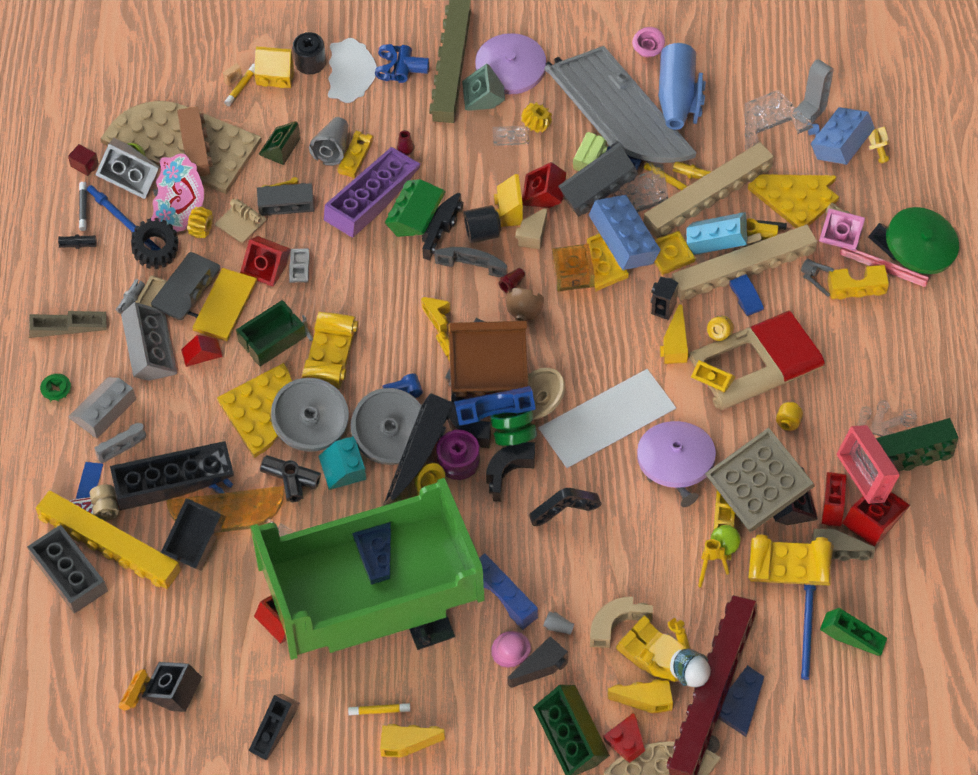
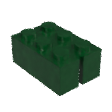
M283 300L236 329L238 342L247 352H250V356L259 366L264 365L306 337L305 325L295 313L293 314L292 310Z

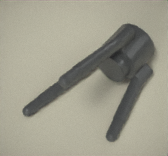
M807 258L801 267V272L805 273L803 278L809 280L829 297L830 293L815 281L812 276H817L820 270L833 272L834 268L816 263Z

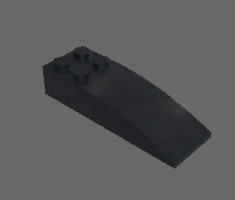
M430 393L422 402L383 506L391 504L409 485L426 462L436 442H438L440 437L442 438L446 429L443 425L446 420H449L453 411L450 408L451 401Z
M226 441L110 466L119 511L176 498L234 476Z

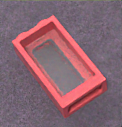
M867 425L851 426L836 455L868 504L885 503L900 474Z

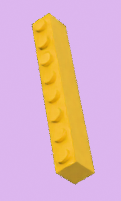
M50 490L36 506L38 518L43 523L47 524L49 522L55 528L61 525L75 541L86 543L88 548L93 551L98 550L102 552V555L109 560H116L121 567L132 569L141 578H148L156 587L160 588L162 586L168 589L181 572L177 561Z

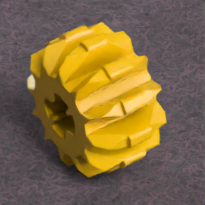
M537 102L534 104L530 103L524 108L521 121L525 123V127L530 128V131L534 130L536 133L539 131L544 132L551 124L552 113L548 112L549 108H544L543 104L539 105Z
M195 207L192 209L187 221L188 233L196 238H206L212 229V211L205 207Z

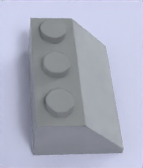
M108 377L69 415V418L97 439L136 400L134 390L120 378Z

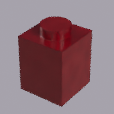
M80 144L68 155L70 166L87 176L96 170L99 164L96 153Z

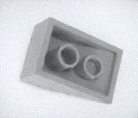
M113 138L107 146L95 175L145 199L159 166L132 146Z

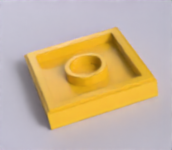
M680 231L655 240L660 248V252L654 262L662 275L696 261Z

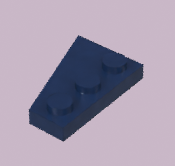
M391 522L352 533L370 584L390 579Z
M747 665L728 690L718 718L745 737L753 717L764 676Z

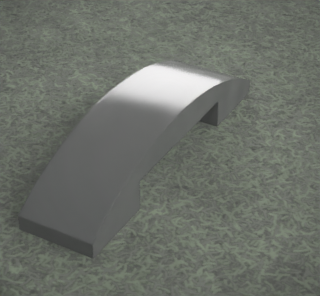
M448 247L435 250L434 253L436 264L453 267L456 261L488 268L489 275L502 277L508 274L507 265L503 261L481 250L466 247Z

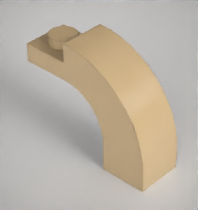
M622 597L607 603L598 611L593 619L590 632V647L610 648L612 630L620 622L640 620L644 615L652 621L653 605L646 603L633 604V597Z

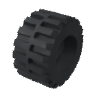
M151 218L147 219L146 223L144 221L140 222V227L136 226L135 232L132 233L131 247L136 261L139 260L142 266L146 264V267L151 269V266H154V269H159L160 265L164 268L167 262L171 264L172 258L175 259L178 252L176 230H173L171 224L167 225V221L162 220L160 222L159 218H155V221H151ZM150 237H159L165 241L166 245L162 249L154 251L145 247L144 242Z

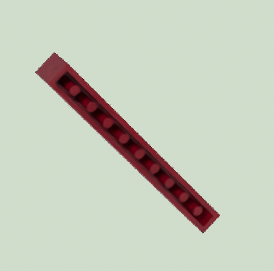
M733 595L731 601L726 604V615L719 622L718 636H714L712 652H709L706 657L711 674L704 685L694 689L693 703L688 705L687 719L681 724V735L679 739L675 740L673 756L669 757L667 761V769H669L670 775H698L757 614L755 600Z

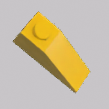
M682 304L678 305L663 338V346H660V357H664V364L687 363L688 360Z

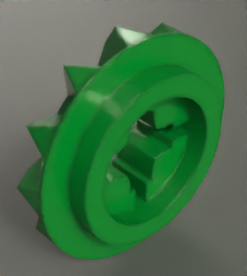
M51 374L44 378L40 385L43 397L49 399L50 402L52 400L59 402L63 397L66 398L71 388L70 380L63 374ZM52 385L59 386L60 391L53 390Z

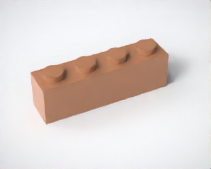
M198 106L177 110L184 154L191 163L196 164V171L199 176L211 175L209 167H213L211 156L207 157L210 147L209 142L204 140L208 136L206 127L202 128V124H205L204 114L199 112Z

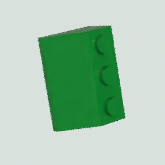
M421 179L406 181L392 210L388 213L385 224L397 237L424 235L446 193L445 190Z

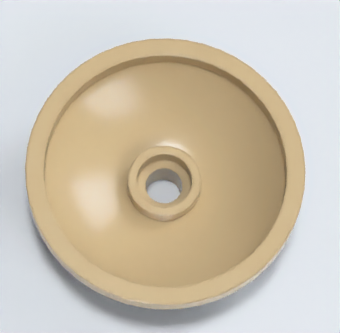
M540 368L528 374V386L532 389L536 410H532L534 419H539L550 414L560 404L565 393V381L563 376L552 368Z

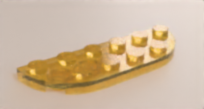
M284 486L187 497V499L226 516L220 532L250 529V526L258 524V526L263 525L276 515L283 503ZM186 498L166 500L169 514L174 521H176Z

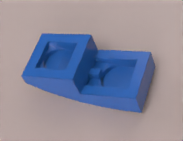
M746 274L730 280L729 286L737 296L738 304L746 316L764 310L763 304Z

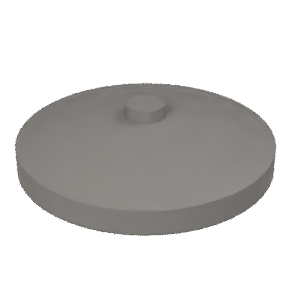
M301 378L286 384L276 394L271 408L272 426L279 438L292 448L308 452L324 450L335 441H338L346 430L349 418L348 406L341 392L332 384L316 378Z
M394 388L378 389L367 394L356 406L351 419V433L357 442L359 450L374 462L385 465L399 464L421 408L418 400L409 393Z

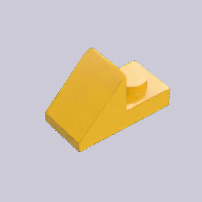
M428 297L421 298L422 310L438 332L447 333L448 320L445 314L450 312V302Z

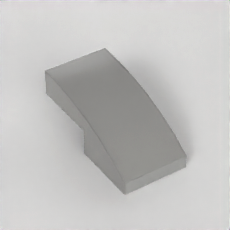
M309 248L291 249L289 282H308Z

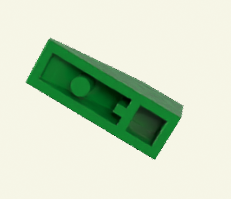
M841 608L827 612L820 628L822 632L837 641L877 656L882 655L887 641V637Z

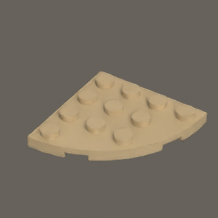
M657 742L644 745L645 752L631 763L621 756L608 767L604 775H670L669 769H667V761L669 757L673 756L674 742ZM707 750L698 775H710L720 762L721 757Z

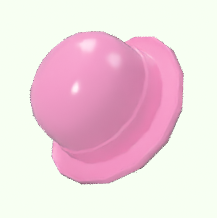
M646 27L634 35L632 44L636 52L642 57L648 58L656 56L662 51L665 46V37L657 28Z
M508 631L499 635L491 647V655L494 661L500 666L508 668L523 663L531 652V644L528 638L522 633Z

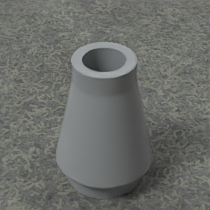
M549 611L543 626L547 630L570 635L574 623H571L555 611L554 613Z

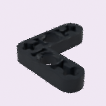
M564 488L529 514V518L533 526H541L566 507L591 511L600 507L602 503L597 493Z

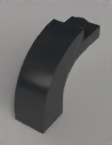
M452 394L450 408L453 411L448 420L450 429L452 431L465 430L477 439L479 447L490 448L491 422L479 421L459 426L454 402L464 400V397H456V394Z
M535 442L508 445L492 457L486 471V484H489V494H493V501L501 502L502 481L508 472L517 468L534 469Z

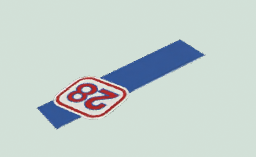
M85 462L76 499L70 502L93 514L92 506L94 505L91 503L89 492L92 488L98 486L103 464Z

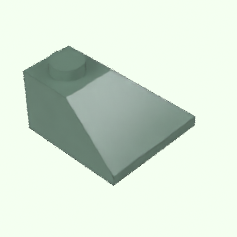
M485 64L462 81L464 104L467 111L493 109L505 101L504 86L489 64Z

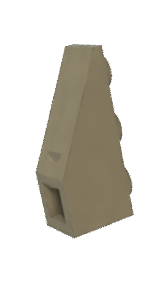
M813 529L812 541L816 540L817 537L828 538V541L832 543V559H839L841 561L859 559L866 561L874 557L875 547L835 529Z

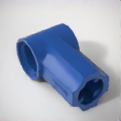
M413 373L405 375L400 381L382 385V389H399L409 393L414 398H418L423 394L418 376Z

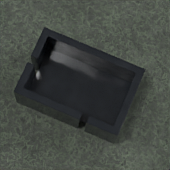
M186 498L161 553L202 571L217 539V536L214 534L215 532H220L226 516Z

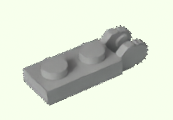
M137 422L131 425L129 430L119 433L108 441L96 446L94 449L99 462L104 463L144 440L146 433L143 424Z

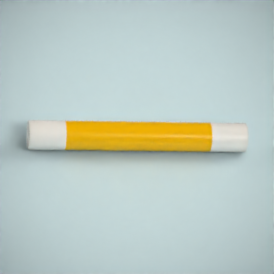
M255 64L251 65L224 101L225 105L230 106L254 75Z
M410 703L348 707L349 715L410 712Z

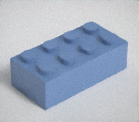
M627 195L595 200L589 217L621 269L627 270L653 264L660 252V248Z

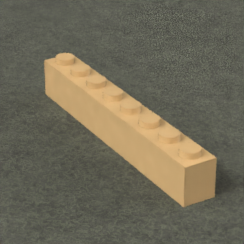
M761 142L757 143L644 213L645 226L656 238L667 235L676 226L683 225L686 220L696 217L705 208L712 207L718 200L725 199L734 190H739L747 182L756 179L758 175L768 172L773 166L774 156Z
M804 225L672 273V279L679 282L677 296L680 301L692 299L698 294L708 293L720 286L725 287L730 283V280L745 274L747 276L757 275L769 268H776L780 264L793 262L799 257L809 256L816 251L817 240L809 226Z

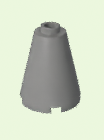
M340 117L333 118L311 140L309 151L315 160L318 161L319 159L323 161L324 165L331 166L341 162L345 153L349 127L345 119Z

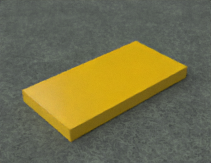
M222 268L192 327L193 331L228 342L257 283V278Z

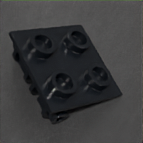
M447 614L446 618L409 629L417 650L455 638Z

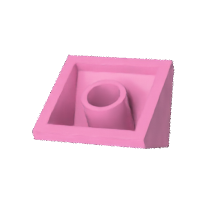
M829 209L819 242L856 251L865 218Z

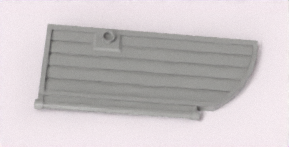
M605 46L555 63L552 66H545V71L553 77L607 141L610 148L619 143L627 155L658 163L682 162L696 157V151L677 130L666 126L663 113Z

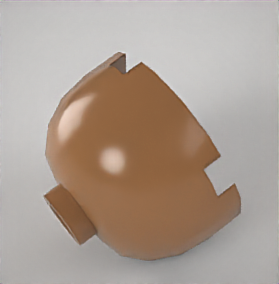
M513 288L512 292L509 290L507 293V311L515 317L516 321L532 320L541 313L544 297L539 293L538 296L533 295V291L529 289Z

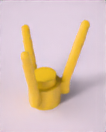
M709 539L705 541L701 557L704 562L698 583L699 588L702 587L708 560H716L719 555L721 556L726 575L730 574L725 557V548L721 547L718 540Z

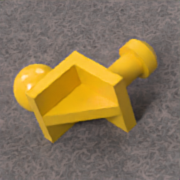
M884 126L874 129L868 136L871 146H869L870 150L877 148L879 163L889 161V156H886L884 146L890 144Z

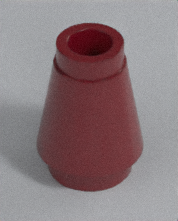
M403 130L399 133L397 150L405 155H409L415 146L410 133Z
M517 268L502 276L499 281V287L505 293H508L509 290L512 292V289L516 288L525 277V272L521 268Z

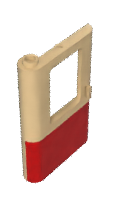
M786 311L734 333L723 341H715L688 353L689 359L696 367L698 360L705 362L741 345L751 343L766 364L765 368L734 380L726 392L708 385L714 394L713 403L720 410H725L825 366L822 354L791 311Z

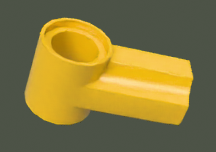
M747 218V236L760 233L762 240L774 237L778 233V225L758 223L753 218Z

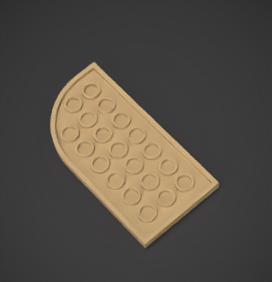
M152 101L136 105L124 111L110 124L101 137V143L108 145L113 138L126 144L136 143L144 149L145 155L149 160L161 167V158H171L180 153L184 154L177 110L189 107L168 101ZM204 114L205 124H202V128L206 127L208 136L204 140L209 142L210 152L207 153V157L211 156L213 167H209L211 175L200 176L203 185L227 194L261 143V136Z

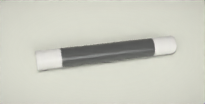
M80 182L79 230L85 231L87 226V183Z

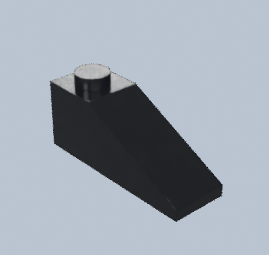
M550 636L508 676V686L512 688L554 674L558 669L562 670L568 663V651Z
M284 694L274 695L248 751L268 760L291 723L300 703Z

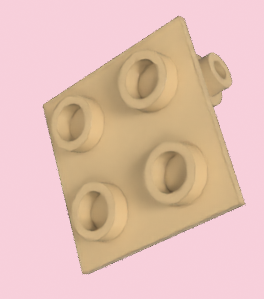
M232 199L230 202L231 208L215 225L243 244L267 219L239 199Z

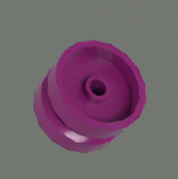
M465 430L449 431L440 438L436 450L437 464L443 468L445 476L452 480H463L475 474L480 464V449L477 439Z

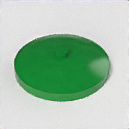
M921 207L906 208L898 212L887 227L886 240L891 253L903 266L914 272L922 274L943 272L952 265L958 255L959 240L956 231L943 216L932 210Z

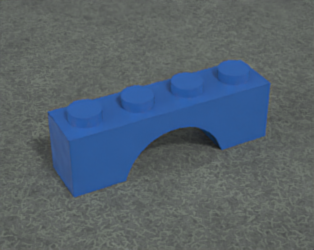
M530 386L454 402L459 426L479 422L481 419L495 414H517L536 410Z
M484 553L479 557L483 568L484 588L489 589L498 597L510 618L524 630L538 618L537 606Z

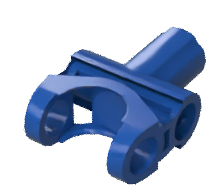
M392 44L379 47V56L391 61V63L378 66L375 69V76L378 79L384 81L395 80L398 83H404L408 79L409 72L428 74L429 58L411 57V47L407 45L393 46ZM394 65V70L390 72V68Z

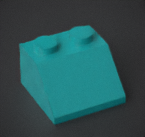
M354 436L335 441L318 456L329 490L366 480L365 467Z

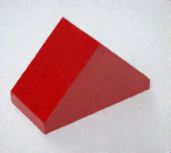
M196 335L181 349L186 367L223 357L218 339Z

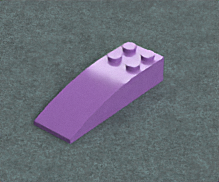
M393 147L389 148L325 204L324 221L353 238L403 189L406 181L410 180L419 169L420 163Z

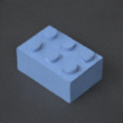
M839 107L811 142L817 160L847 165L875 128L869 112Z

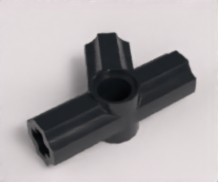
M266 455L261 463L260 472L283 479L286 500L292 503L303 499L302 486L315 490L320 482V472L299 466L292 460L283 461ZM290 470L295 471L293 474H287Z

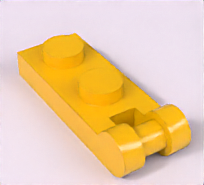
M355 131L353 139L338 167L339 174L352 178L356 177L372 145L373 135H364L361 131Z

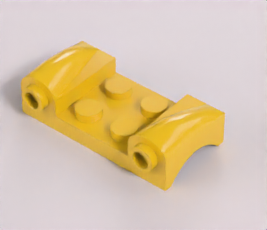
M318 312L314 327L315 333L308 360L305 361L302 378L324 380L340 389L342 380L346 378L345 368L354 332L358 330V321H356L355 316Z
M756 535V538L751 539L748 578L751 582L831 586L833 545L828 541V538L817 537L811 544L772 542L771 539H768L767 535Z

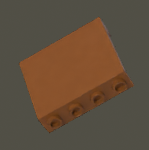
M527 321L449 323L451 394H456V397H467V394H475V397L487 395V393H499L528 387Z

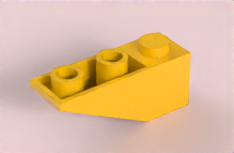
M656 679L650 683L635 682L627 686L618 684L608 688L607 698L609 700L649 713L672 711L673 700L669 680Z
M397 724L382 725L381 757L402 758L445 740V730L437 726L420 728L417 725H409L408 727H402Z

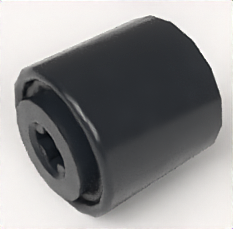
M305 32L294 39L293 55L297 70L307 75L316 74L323 70L326 65V54L322 37L316 33Z
M493 205L463 212L470 244L500 237V219Z

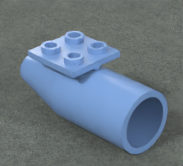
M673 43L664 47L661 51L658 96L666 126L673 130L681 129L684 126L688 113H693V123L697 124L698 117L702 116L701 105H704L705 95H703L702 91H705L706 81H703V73H699L698 81L695 83L696 51L691 46L683 43Z

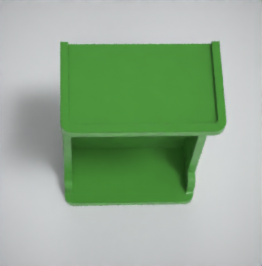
M445 478L437 480V483L423 487L418 496L284 536H279V530L275 523H267L260 526L254 524L250 526L257 567L259 571L264 573L286 635L291 660L298 658L297 655L325 646L328 647L330 653L446 618V610L475 600L478 603L485 601L482 564ZM391 522L390 579L371 585L352 533Z

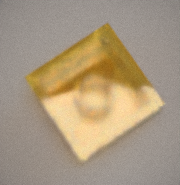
M589 244L552 248V265L557 292L594 287L595 274Z

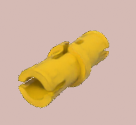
M675 162L673 166V172L686 175L690 179H701L711 172L697 168L694 164L688 165L682 162Z

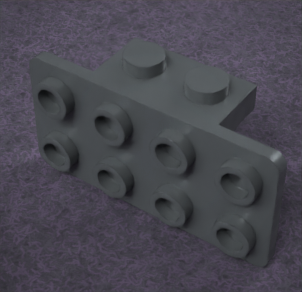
M193 252L188 253L152 300L151 306L178 320H183L218 274L220 265Z

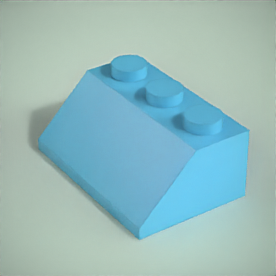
M746 212L692 222L687 227V245L693 255L747 245Z

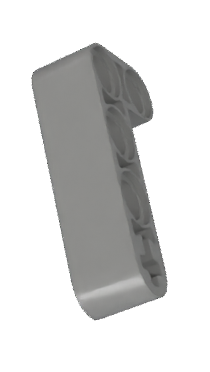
M819 59L815 60L810 67L804 100L798 105L792 115L794 119L807 127L827 107L834 72L832 67Z

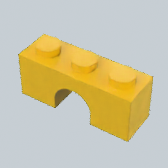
M885 265L867 266L864 279L862 280L851 278L848 268L837 269L833 272L829 271L827 278L831 299L861 298L869 295L880 296L887 294L889 285Z

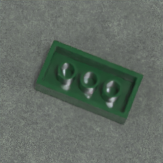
M948 418L876 439L897 471H909L920 465L928 466L935 461L949 460L954 455L959 437L951 419Z

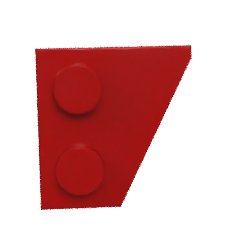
M634 713L603 736L604 741L629 763L645 752L637 718Z

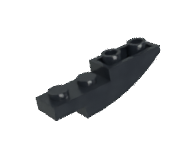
M460 193L451 196L437 208L424 235H422V242H425L422 248L423 259L430 260L435 250L438 249V240L443 238L444 232L450 233L452 226L455 227L457 214L462 211L464 204L461 201Z

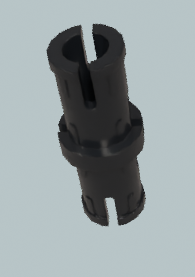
M75 234V236H59L58 244L59 248L75 247L80 249V247H97L96 235L80 236Z

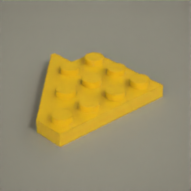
M760 174L748 184L747 188L795 228L811 225L826 212L827 207L831 203L836 204L839 201V196L828 188L836 181L835 175Z

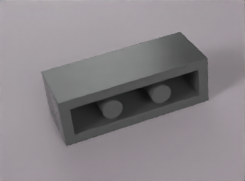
M312 183L257 188L258 210L262 216L314 212Z

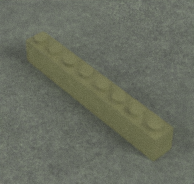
M449 0V5L445 7L447 19H443V29H445V32L441 33V43L443 45L442 47L439 46L438 57L441 58L436 63V71H438V75L434 76L436 89H432V100L434 102L430 103L429 114H432L434 122L454 123L471 15V0Z

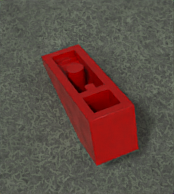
M827 472L821 524H827L828 526L842 525L845 507L846 474Z

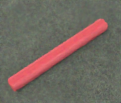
M841 248L840 255L869 266L885 265L887 273L923 287L929 281L928 276L858 249L853 251Z

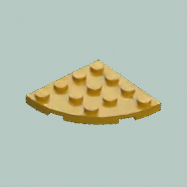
M284 363L217 397L218 403L254 458L269 449L278 438L271 422L272 403L280 389L292 382L289 371Z

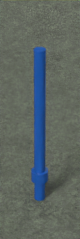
M92 185L88 186L87 191L95 197V201L99 205H103L132 233L135 232L136 225L120 212L103 192H99ZM150 238L144 242L151 250L161 249Z
M804 584L806 594L801 679L809 680L813 597L816 585Z

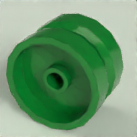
M533 411L517 414L500 413L490 416L492 427L497 429L493 433L497 445H516L530 441L537 436L536 426L530 423L534 419Z

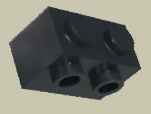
M661 276L658 283H654L651 291L653 293L651 298L652 315L669 320L677 303L679 282Z

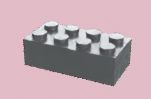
M61 525L27 546L31 558L74 614L108 592L105 581Z

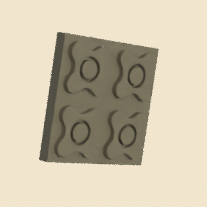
M770 428L764 430L705 473L750 533L815 487L811 479Z

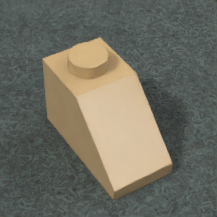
M543 208L522 220L520 228L517 227L515 238L518 239V246L533 249L541 248L547 222V209Z

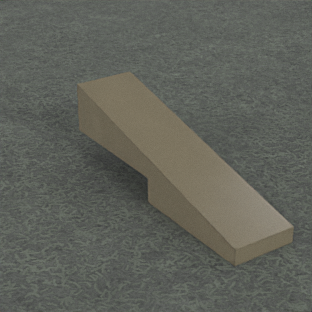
M68 311V315L29 314V338L103 331L107 328L106 312Z

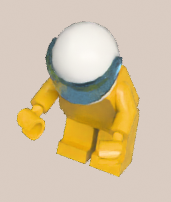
M644 615L619 641L615 648L637 667L646 670L650 675L674 682L679 680L683 686L694 688L702 686L708 681L711 674L708 658L704 654L690 648L686 631L683 628L685 623L682 620L677 622L676 618L668 622V627L671 631L675 632L677 640L670 635L659 632Z

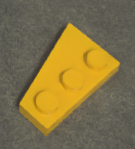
M600 233L587 238L586 243L595 292L629 278V273L627 270L621 269Z

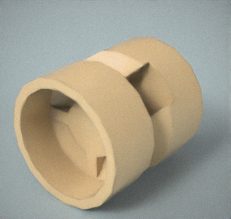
M98 485L90 490L91 503L94 505L92 506L93 515L104 521L112 520L119 515L116 493L112 485Z

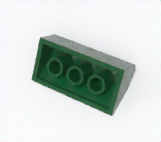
M558 685L533 706L565 775H578L590 770L610 756L576 685Z

